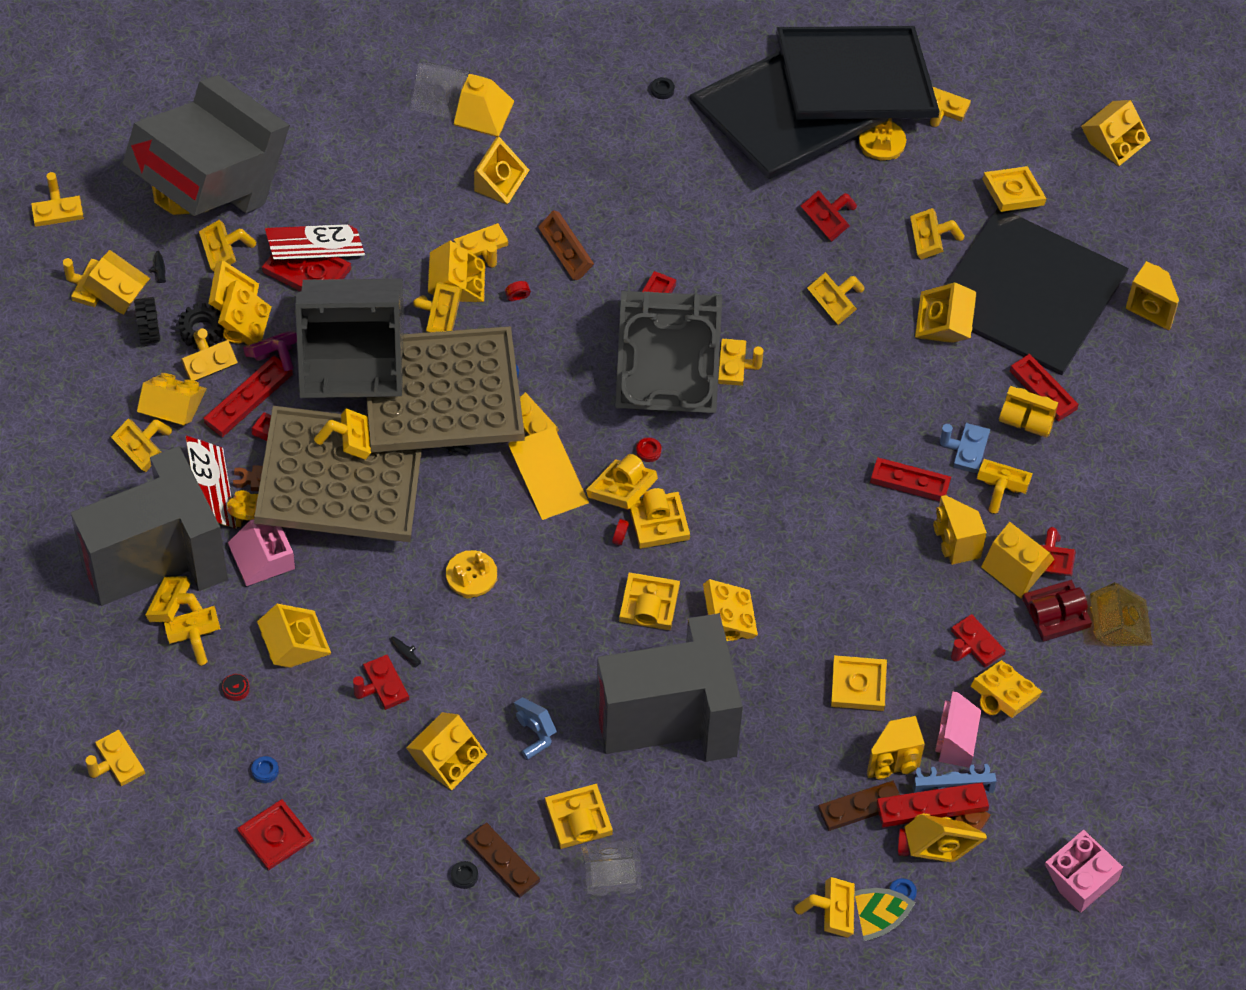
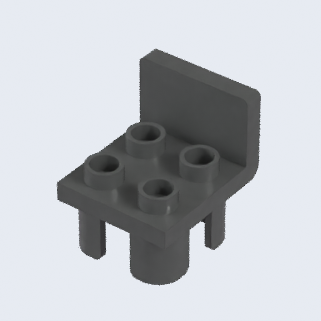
M621 290L615 408L716 413L722 295Z

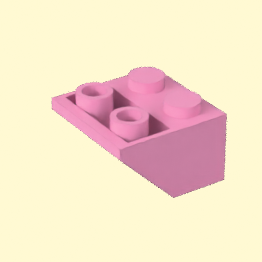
M253 519L228 542V547L246 586L295 569L294 554L282 527L254 524Z
M952 691L951 700H945L935 752L940 753L939 762L970 768L974 755L981 710L958 692Z
M1085 830L1081 831L1045 862V866L1059 893L1080 913L1119 880L1123 866Z

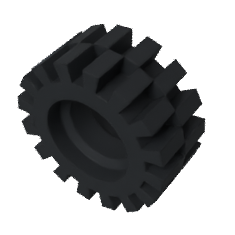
M154 297L134 299L140 343L161 341Z
M202 303V307H198V304H193L194 309L187 307L186 313H181V318L178 321L181 339L183 342L186 341L187 346L190 347L193 344V349H198L194 339L195 330L192 327L200 321H206L211 324V328L207 330L208 334L205 338L207 344L211 347L214 346V342L217 344L221 342L220 337H224L225 328L218 323L220 318V311L218 309L215 310L211 305L207 308L206 303Z

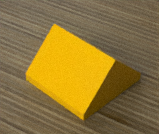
M496 137L474 171V191L508 204L528 174L529 169L500 137Z

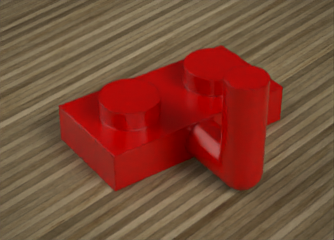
M818 190L801 207L832 242L850 226L838 211L844 205L849 210H855L857 204L847 193L842 194L831 204Z
M1050 527L1047 530L1045 545L1041 546L1050 552L1054 560L1044 573L1072 577L1076 551L1075 549L1055 547L1056 542L1061 540V535L1055 527Z
M972 614L952 627L951 632L958 638L954 641L951 653L953 661H960L972 653L986 668L1005 655L1006 650Z
M388 654L363 664V668L371 682L370 684L364 686V679L361 676H356L353 679L354 695L357 699L377 693L385 710L409 700V695Z

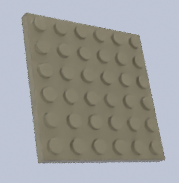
M511 326L404 334L402 396L367 397L371 452L525 441Z
M273 406L254 524L403 542L411 541L422 449L371 452L365 460L343 452V439L340 433L333 431L322 445L314 441V437L327 421L334 420L341 423V414Z

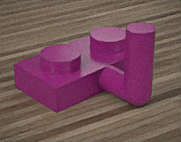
M286 331L244 346L245 356L262 360L270 357V352L277 350L284 371L292 370L294 367L289 350L292 349V344L297 343V332Z

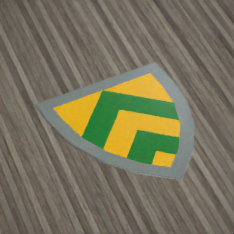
M868 888L854 891L864 941L885 935L896 928L908 916L916 902L904 894L890 889Z

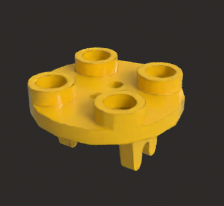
M888 118V121L859 135V145L863 154L867 157L877 160L897 159L905 149L906 135L900 126L892 122V118Z
M244 490L236 491L234 497L227 502V512L231 516L236 517V527H241L243 520L254 519L258 494H250Z
M477 550L464 551L456 554L449 561L446 567V581L453 591L464 598L478 597L486 594L494 587L497 582V566L486 553Z

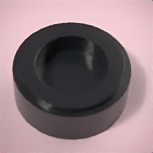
M657 78L651 84V93L657 99H668L674 94L675 85L668 78Z
M458 862L451 870V880L458 888H471L478 881V869L471 862Z

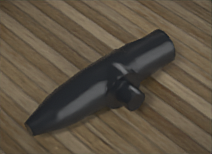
M156 251L155 267H151V272H156L158 283H165L166 270L164 260L160 251Z
M464 445L444 447L449 450L448 454L450 455L454 452L468 456L471 452V448Z
M391 637L394 647L414 667L421 664V660L413 652L416 649L414 645L409 647L398 638Z

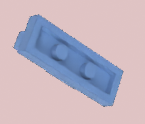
M984 764V773L982 774L976 773L974 765H970L968 773L949 772L945 775L936 776V768L931 767L930 776L925 777L921 774V768L919 767L916 769L913 793L983 782L986 793H994L997 782L996 774L990 773L989 765Z

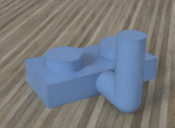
M966 423L961 441L951 438L952 426L944 424L940 445L958 450L953 467L978 474L990 429Z
M522 697L514 702L518 711L516 717L522 726L531 728L539 737L538 741L521 751L528 760L550 746L552 743L550 736L557 731L547 709Z

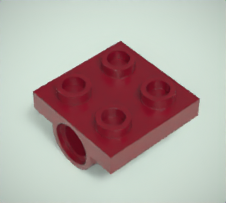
M1072 580L1024 593L1023 601L1042 642L1091 628L1092 621L1087 613L1086 596L1080 587L1075 588Z

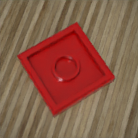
M283 799L237 828L239 834L268 871L314 841L311 834Z

